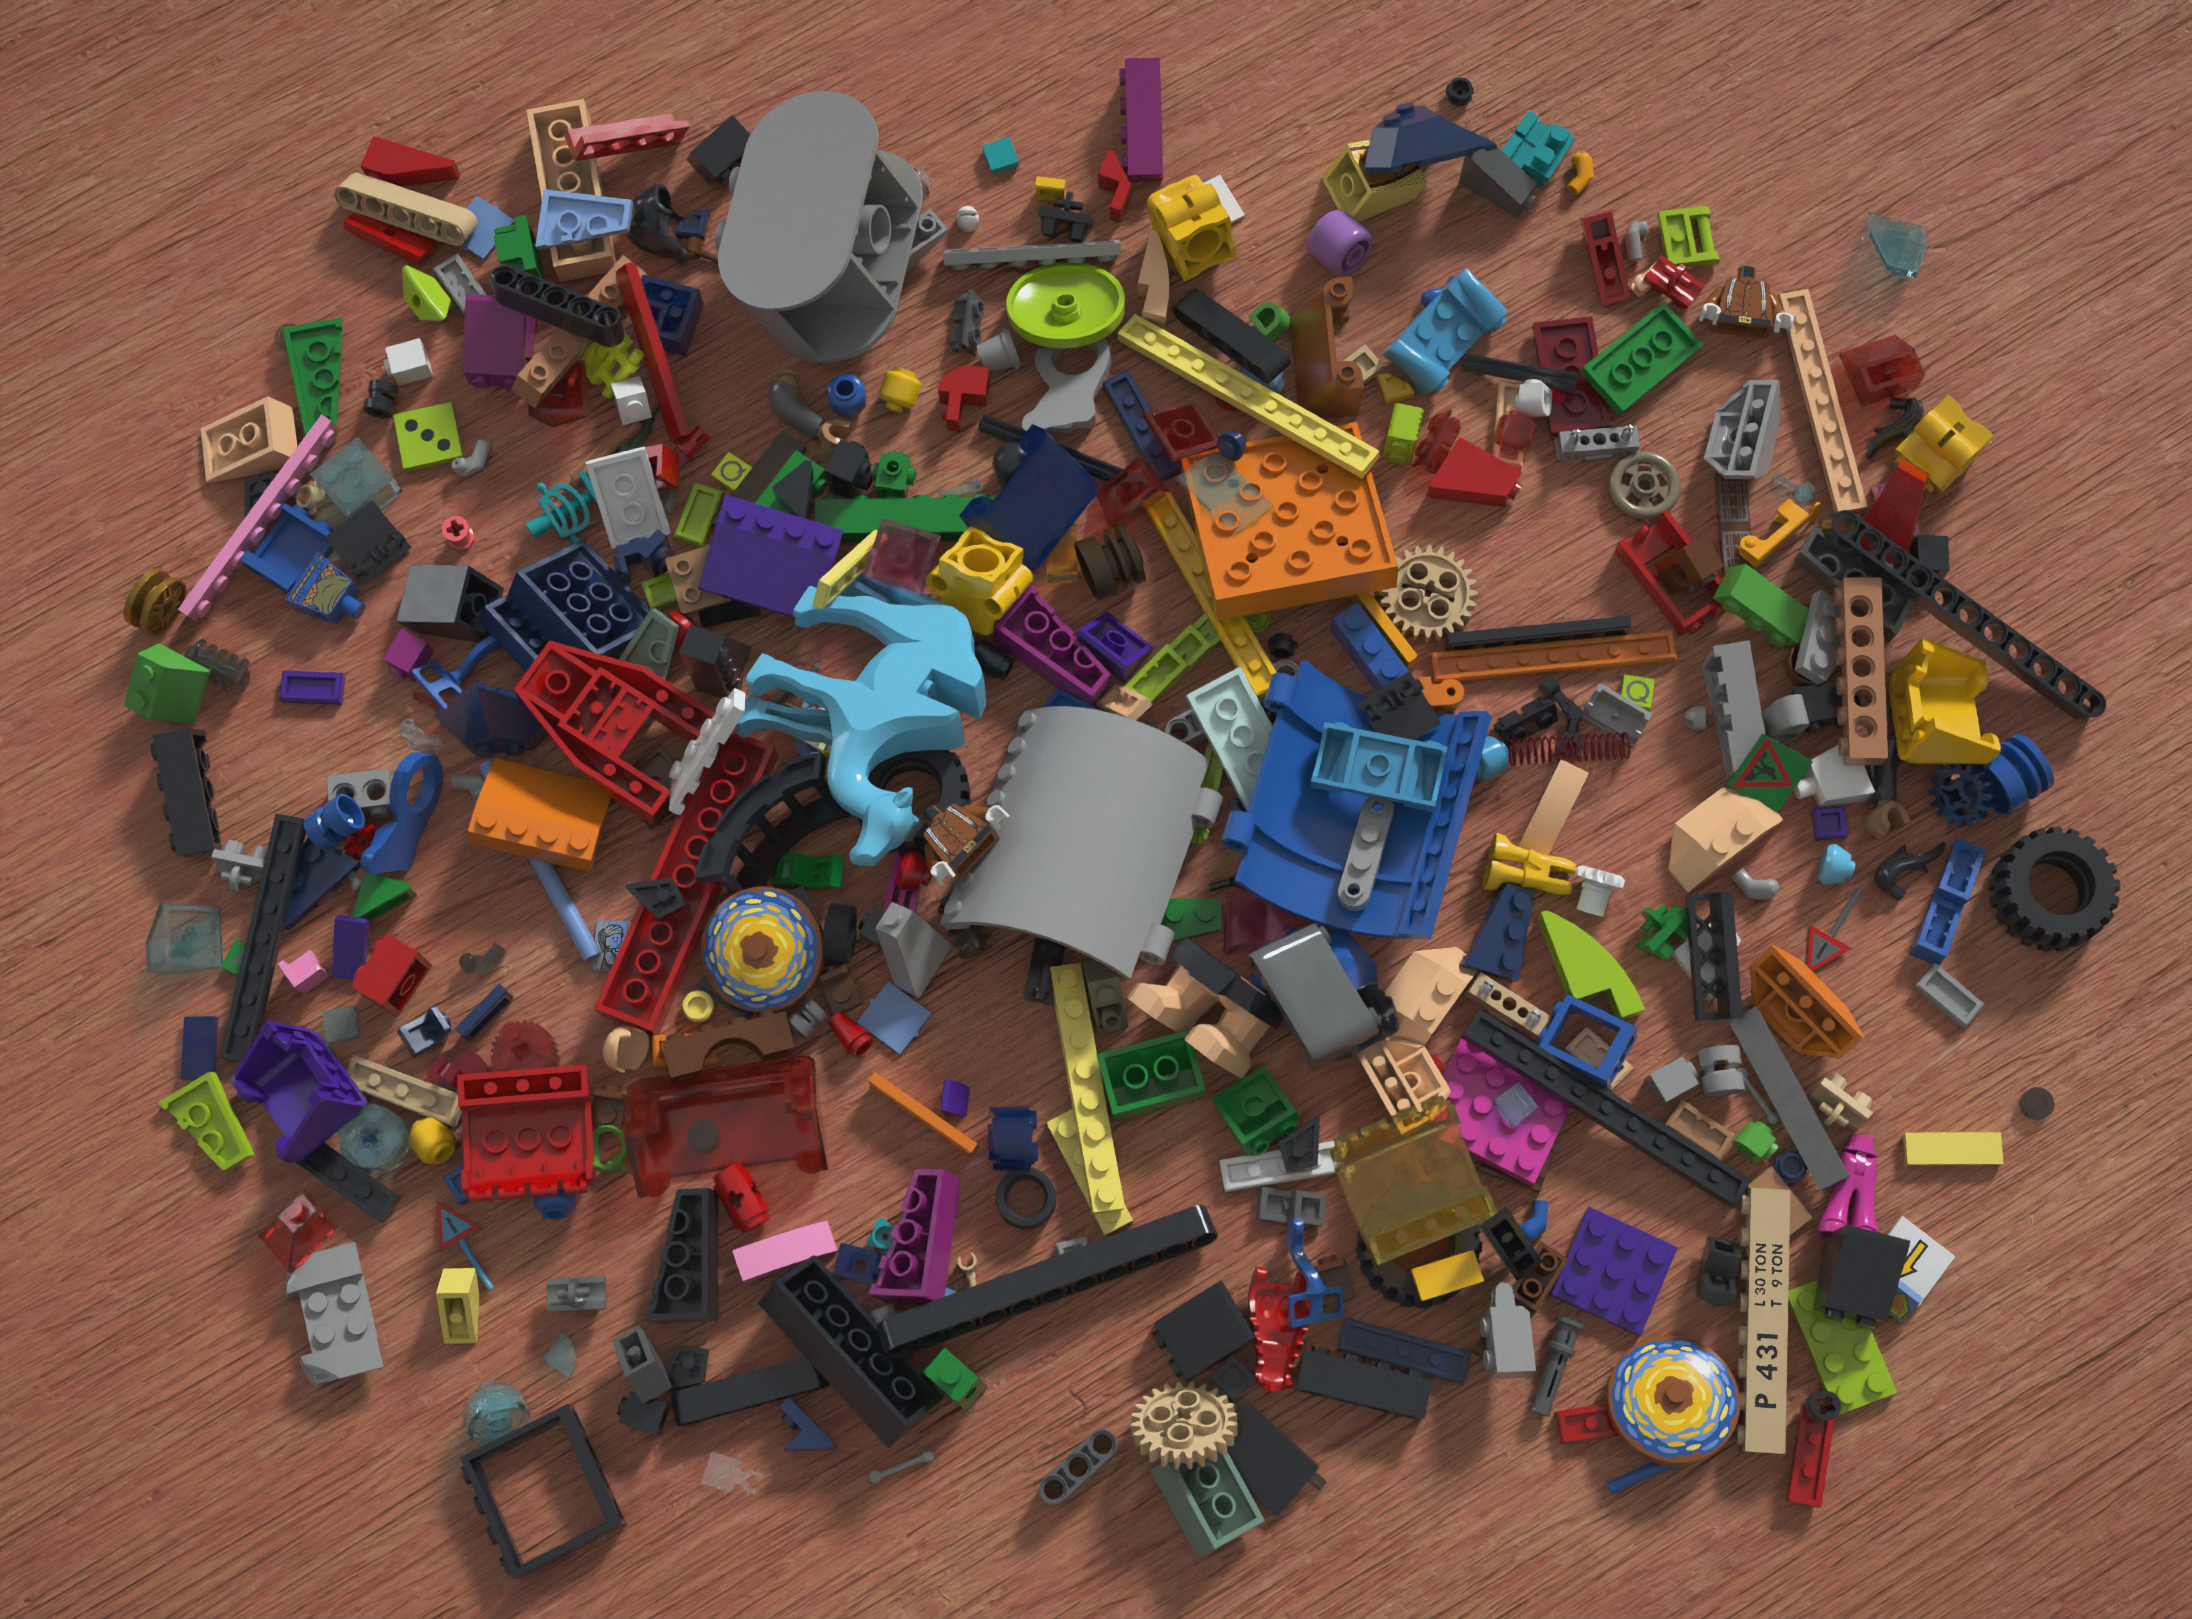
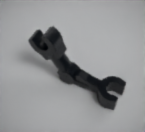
M1549 675L1540 683L1538 688L1548 698H1553L1560 706L1562 712L1567 714L1566 731L1563 732L1561 737L1564 739L1568 735L1571 739L1573 735H1576L1578 738L1581 733H1578L1582 710L1579 706H1576L1574 701L1562 693L1558 682ZM1568 737L1565 740V745L1570 744ZM1573 737L1574 757H1577L1579 755L1576 738ZM1580 737L1579 743H1580V749H1581V752H1582V750H1583V745H1582V740H1581V737ZM1560 739L1558 747L1559 755H1562V753H1564V748L1562 740Z

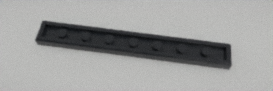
M277 813L275 815L219 1058L241 1062L261 1031L306 836L304 829L305 819Z

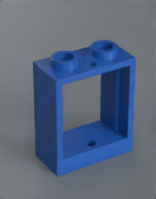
M1567 994L1563 1003L1558 1001L1551 1014L1553 1021L1548 1029H1542L1537 1038L1536 1045L1609 1090L1638 1037L1636 1026ZM1572 1011L1618 1032L1599 1068L1553 1047Z

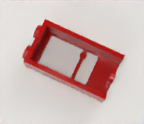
M1666 510L1662 513L1659 521L1651 527L1643 526L1637 531L1635 537L1628 542L1624 539L1619 541L1614 553L1618 558H1621L1680 637L1686 632H1689L1690 635L1694 634L1705 625L1704 620L1710 616L1717 618L1726 611L1722 608V604L1712 599L1684 618L1658 584L1660 579H1662L1660 574L1652 576L1645 567L1646 564L1670 548L1674 547L1677 551L1692 542L1670 512ZM1716 572L1714 573L1717 578L1704 585L1712 597H1714L1722 581Z

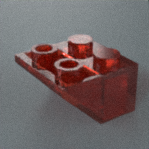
M1896 335L1855 347L1839 354L1861 407L1915 390L1926 375L1915 349Z

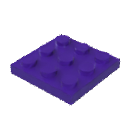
M1588 1207L1567 1253L1566 1258L1569 1260L1556 1279L1550 1296L1639 1337L1642 1335L1678 1247Z

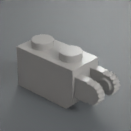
M1504 1281L1496 1284L1495 1288L1491 1290L1489 1294L1490 1308L1484 1313V1317L1480 1319L1481 1336L1486 1337L1487 1350H1484L1483 1353L1484 1368L1489 1370L1490 1379L1529 1378L1536 1372L1530 1312L1523 1306H1515V1297L1512 1293L1514 1291L1512 1290L1513 1287L1507 1282L1504 1283Z

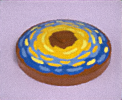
M753 887L741 890L725 899L714 910L705 926L701 942V958L705 974L715 991L735 1007L759 1013L768 1010L779 1011L786 1009L802 1000L812 990L818 981V977L821 975L825 962L822 951L823 929L813 910L802 899L788 891L773 887Z
M1665 1335L1652 1337L1637 1343L1618 1360L1607 1387L1608 1414L1618 1436L1636 1454L1660 1465L1674 1467L1690 1466L1711 1458L1725 1446L1738 1422L1740 1396L1732 1372L1714 1351L1702 1343L1686 1337Z

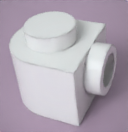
M1536 379L1526 380L1524 384H1519V394L1516 395L1515 399L1517 412H1521L1524 418L1549 416L1552 409V390L1541 380Z

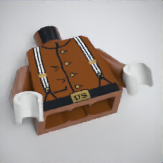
M1742 266L1738 268L1737 278H1727L1724 286L1716 287L1704 301L1699 321H1703L1704 318L1712 320L1711 332L1767 339L1773 324L1775 333H1779L1780 328H1786L1788 332H1792L1794 317L1784 312L1775 294L1770 292L1769 283L1755 281V268Z
M952 804L944 812H941L934 805L928 807L922 814V820L930 826L923 834L927 840L924 852L928 869L940 886L944 885L942 880L948 875L955 877L959 881L1000 839L991 825L1000 830L1002 826L999 824V821L1004 817L1009 818L1010 815L999 805H994L991 808L965 805L961 808L956 804Z

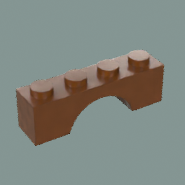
M768 1010L758 1014L759 1018L746 1020V1017H739L728 1021L727 1026L716 1028L712 1024L698 1028L697 1033L685 1035L684 1032H677L666 1036V1040L661 1041L660 1049L669 1084L701 1077L702 1067L706 1058L714 1050L725 1045L744 1046L752 1050L762 1062L792 1055L795 1046L786 1012L777 1013V1011Z

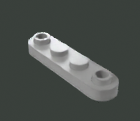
M1369 796L1363 803L1338 889L1339 901L1347 910L1359 911L1365 908L1370 901L1394 817V805L1390 800ZM1376 805H1381L1384 807L1380 811H1375L1373 809V807ZM1353 888L1359 890V893L1356 895H1351L1348 892Z

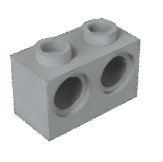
M387 768L327 776L328 799L330 801L339 794L354 793L353 800L359 805L364 816L370 815L372 818L388 817L389 813H392L389 793L394 774ZM384 789L383 797L373 801V794L377 790Z

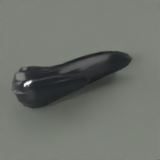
M1891 397L1890 408L1905 411L1891 425L1874 428L1877 436L1868 446L1867 460H1870L1887 443L1901 437L1905 440L1914 431L1916 425L1924 417V407L1920 400L1913 397L1908 399Z
M1945 841L1929 851L1919 854L1906 853V844L1900 847L1876 869L1874 881L1878 888L1887 892L1897 901H1900L1906 892L1895 884L1899 874L1912 869L1928 873L1926 865L1942 854L1946 847Z

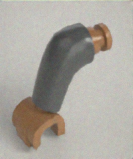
M790 369L781 370L777 382L772 383L768 389V399L772 411L778 418L814 440H817L819 437L820 453L825 459L830 460L840 438L836 437L847 439L850 422L837 419L825 422L824 418L802 403L800 399L801 393L797 385L800 381L799 374Z

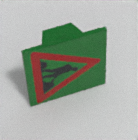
M1762 733L1727 784L1752 799L1760 801L1772 810L1779 812L1813 761Z

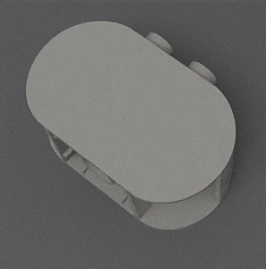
M813 91L797 95L772 109L758 123L747 140L740 167H735L730 174L729 191L732 198L727 219L722 220L718 224L715 232L718 267L726 287L786 351L801 360L812 363H833L853 358L875 345L888 331L897 311L923 201L922 184L914 169L901 157L890 152L878 150V127L868 109L855 98L833 91Z

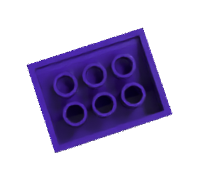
M725 495L698 590L795 618L793 617V610L809 586L817 588L819 580L833 568L843 530Z

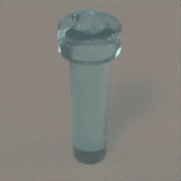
M975 477L971 479V482L939 491L938 494L940 498H943L944 495L948 494L959 496L972 491L977 493L981 491L979 479Z

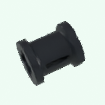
M1826 1390L1809 1395L1805 1400L1804 1408L1807 1417L1812 1421L1822 1422L1836 1418L1840 1413L1841 1403L1837 1395ZM1825 1400L1824 1406L1828 1411L1820 1413L1821 1407L1816 1403Z

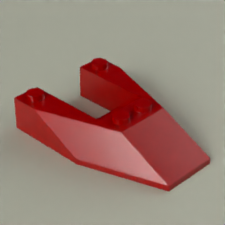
M549 641L514 688V692L517 693L524 705L573 766L622 806L651 825L654 824L670 801L671 791L623 761L620 757L649 717L690 742L691 740H697L706 719H712L716 714L644 666Z

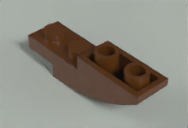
M1542 1241L1535 1251L1543 1263L1519 1280H1515L1511 1286L1513 1287L1512 1290H1514L1512 1293L1515 1297V1306H1523L1530 1312V1320L1539 1309L1569 1260ZM1481 1336L1471 1352L1483 1360L1484 1350H1487L1486 1337Z

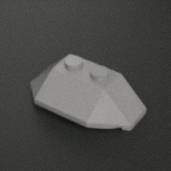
M1748 380L1742 386V390L1730 397L1716 411L1704 461L1725 479H1757L1768 474L1779 430V380Z

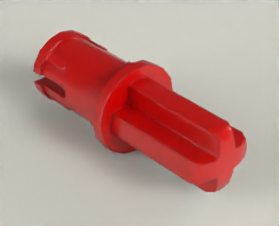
M698 425L680 444H675L676 448L673 451L679 454V469L688 460L692 461V456L711 439Z

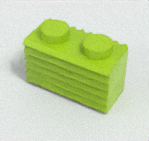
M1400 403L1394 404L1383 457L1391 463L1404 465L1413 461L1424 414L1422 408Z

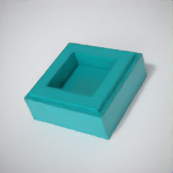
M1010 137L982 146L992 175L1019 167V161Z

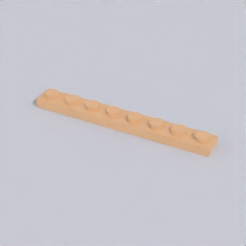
M1809 289L1779 294L1777 299L1784 312L1794 317L1792 332H1788L1786 328L1785 330L1834 513L1842 510H1849L1853 513L1863 512L1867 508V503Z

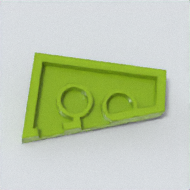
M216 1072L204 1074L158 1102L164 1110H169L178 1120L177 1123L183 1130H188L203 1151L223 1171H230L255 1156Z

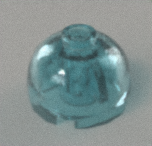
M495 1381L481 1384L469 1396L463 1409V1421L468 1438L472 1441L473 1437H478L479 1443H490L514 1431L512 1429L521 1423L523 1426L528 1424L531 1419L530 1411L522 1392L511 1384L496 1383Z

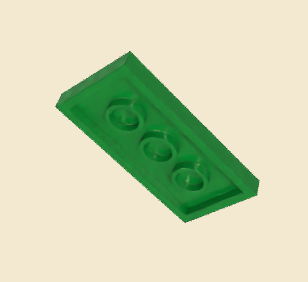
M1662 302L1580 370V373L1620 416L1700 350L1703 344L1668 305Z

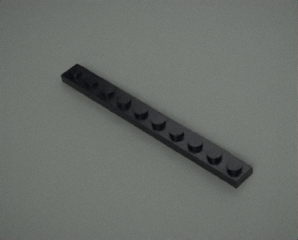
M1480 1009L1474 1013L1461 1036L1463 1040L1732 1209L1738 1205L1750 1182L1749 1178Z

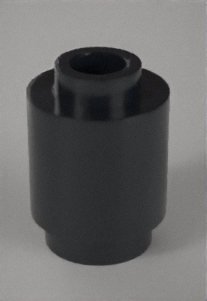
M983 639L980 643L976 641L974 643L975 657L982 669V673L993 679L1005 680L1013 668L1015 659L1010 657L1009 652L986 639Z

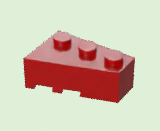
M1902 458L1863 520L1910 553L1929 473ZM1862 537L1860 544L1864 550L1868 551L1869 542L1866 538ZM1886 555L1885 562L1894 566L1892 557Z

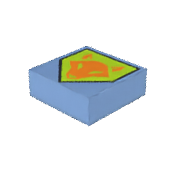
M1899 1280L1890 1314L1899 1322H1902L1920 1304L1922 1297Z

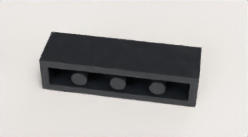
M1312 1346L1311 1351H1303L1295 1386L1296 1391L1419 1421L1425 1419L1433 1381L1425 1379L1426 1373L1413 1369H1407L1406 1374L1393 1371L1394 1365L1375 1361L1374 1366L1361 1363L1362 1357L1343 1353V1358L1330 1356L1331 1350L1318 1346Z

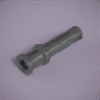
M1558 1315L1555 1319L1557 1326L1552 1341L1547 1343V1350L1550 1352L1532 1406L1529 1409L1547 1417H1550L1568 1358L1572 1359V1356H1575L1576 1351L1573 1348L1579 1330H1583L1585 1326Z

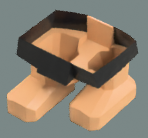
M1186 937L1169 954L1179 964L1166 986L1137 983L1127 998L1151 1017L1175 1032L1189 1030V1034L1184 1039L1187 1043L1217 1065L1242 1079L1251 1067L1250 1050L1270 1026L1278 1030L1284 1017L1273 999ZM1217 1001L1226 1008L1217 1024H1199L1194 1026L1200 1016Z

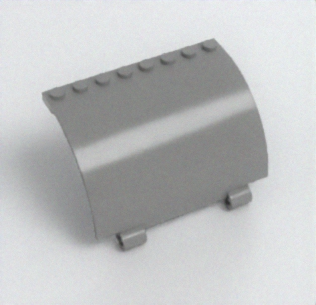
M1070 706L1024 710L1019 718L1018 727L1008 746V752L1002 767L998 771L997 780L987 799L986 808L999 805L1010 816L1009 818L1004 817L999 821V824L1002 826L1000 830L991 825L1000 839L959 881L955 880V886L949 901L945 905L940 924L948 930L969 928L970 925H984L1032 934L1083 953L1116 971L1126 979H1131L1138 957L1151 964H1164L1174 932L1160 924L1196 826L1210 829L1214 826L1223 801L1222 795L1218 792L1200 787L1210 760L1192 747L1165 732L1113 713Z

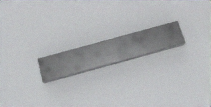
M1756 1006L1743 1013V1018H1733L1728 1021L1819 1190L1823 1191L1850 1177L1759 1008Z

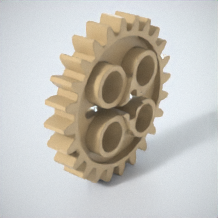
M1428 545L1426 552L1422 553L1419 546H1416L1414 555L1404 550L1403 560L1396 557L1398 564L1397 588L1378 592V595L1385 597L1380 601V607H1389L1385 614L1389 618L1394 617L1392 623L1396 627L1400 624L1403 626L1402 635H1405L1409 630L1412 631L1413 640H1416L1419 634H1423L1425 642H1428L1430 635L1434 634L1437 641H1441L1442 632L1446 634L1454 633L1453 627L1461 631L1464 626L1462 620L1469 622L1472 616L1469 611H1474L1476 603L1471 600L1477 598L1478 592L1470 589L1476 586L1477 581L1468 579L1471 576L1472 569L1462 570L1465 560L1453 561L1455 552H1451L1447 557L1444 556L1443 547H1440L1437 553H1433L1431 545ZM1420 571L1424 574L1425 578L1416 580L1410 573ZM1444 579L1450 580L1454 587L1450 589L1444 588L1440 585V581ZM1402 585H1407L1408 588L1404 589ZM1426 590L1432 591L1430 597L1424 596ZM1411 598L1417 605L1412 608L1406 607L1402 600ZM1452 598L1454 602H1450L1448 599ZM1433 607H1441L1445 610L1446 614L1437 616L1433 614L1431 609Z
M1177 1381L1176 1388L1173 1389L1168 1384H1164L1163 1392L1154 1388L1152 1389L1153 1398L1145 1395L1142 1396L1143 1404H1136V1413L1131 1415L1132 1437H1134V1445L1140 1446V1454L1145 1455L1149 1453L1150 1462L1160 1458L1161 1467H1165L1169 1462H1174L1176 1470H1178L1181 1463H1186L1187 1468L1190 1470L1192 1469L1193 1462H1198L1202 1467L1205 1466L1206 1458L1216 1462L1217 1452L1226 1455L1227 1446H1233L1234 1437L1237 1436V1413H1234V1404L1228 1403L1227 1395L1219 1397L1217 1388L1207 1392V1384L1205 1383L1199 1389L1195 1388L1194 1381H1191L1188 1387H1183L1182 1383Z

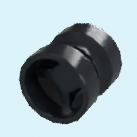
M370 380L367 390L370 395L365 400L363 411L377 418H392L394 412L392 403L397 398L398 386L385 380Z

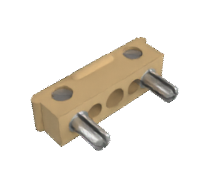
M1483 973L1476 974L1464 992L1466 997L1487 1009L1489 1014L1506 1025L1517 1028L1536 1041L1542 1029H1547L1551 1022L1549 1020L1551 1016ZM1491 995H1496L1499 1000H1493ZM1503 1002H1510L1514 1010H1506L1503 1007ZM1518 1012H1523L1525 1014V1018H1521L1518 1015Z

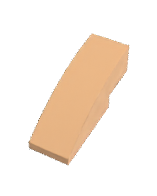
M1151 230L1138 280V296L1146 297L1142 318L1165 329L1169 305L1168 265L1158 233Z
M1560 760L1518 847L1526 850L1531 848L1537 853L1549 855L1589 774L1588 772Z

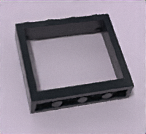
M566 1404L461 1457L464 1465L461 1467L464 1474L463 1478L467 1485L472 1484L477 1495L473 1497L474 1504L480 1515H486L490 1525L486 1527L487 1534L493 1545H499L503 1554L499 1558L501 1566L505 1568L507 1575H512L513 1579H520L627 1525L574 1405ZM562 1423L606 1522L524 1564L480 1463Z

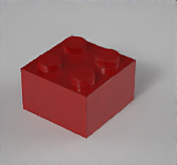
M386 933L383 939H378L371 949L372 956L366 965H361L353 976L354 982L351 987L371 1002L398 1017L432 967V964L418 951Z

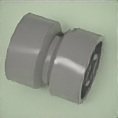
M1714 1046L1698 1051L1700 1069L1706 1073L1701 1078L1704 1096H1727L1745 1091L1743 1073L1737 1069L1742 1064L1739 1046ZM1728 1066V1070L1714 1071V1067Z

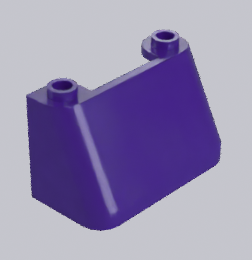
M266 1021L229 1080L241 1100L248 1103L259 1102L264 1104L285 1136L277 1138L274 1143L276 1155L288 1163L300 1162L356 1118L367 1103L364 1095L326 1041L318 1033L308 1028Z

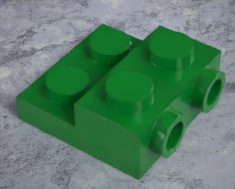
M1265 1066L1211 1097L1213 1105L1228 1125L1232 1136L1246 1156L1251 1153L1255 1155L1264 1153L1270 1147L1269 1142L1279 1136L1285 1138L1297 1130V1125L1301 1124L1297 1111Z

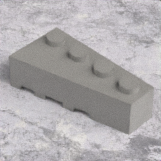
M1750 640L1713 646L1702 663L1727 780L1732 778L1761 734L1766 733L1765 722L1761 713Z

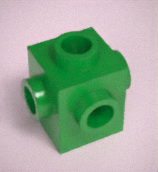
M898 451L880 454L879 463H874L872 470V480L876 481L877 497L883 498L886 495H896L900 498H907L909 485H915L917 472L916 468H912L911 457Z

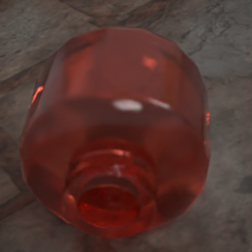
M1510 410L1509 414L1502 415L1499 418L1493 440L1501 447V453L1517 457L1518 452L1525 453L1530 451L1537 431L1536 424L1532 422V416Z

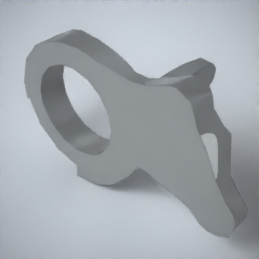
M1104 338L1085 345L1098 354L1097 361L1092 368L1078 375H1066L1058 372L1054 367L1055 359L1067 348H1037L1035 356L1036 369L1042 379L1049 385V390L1042 397L1036 408L1023 417L1022 428L1030 437H1036L1050 431L1068 434L1079 428H1091V426H1094L1096 421L1094 397L1104 382L1111 366L1110 349Z

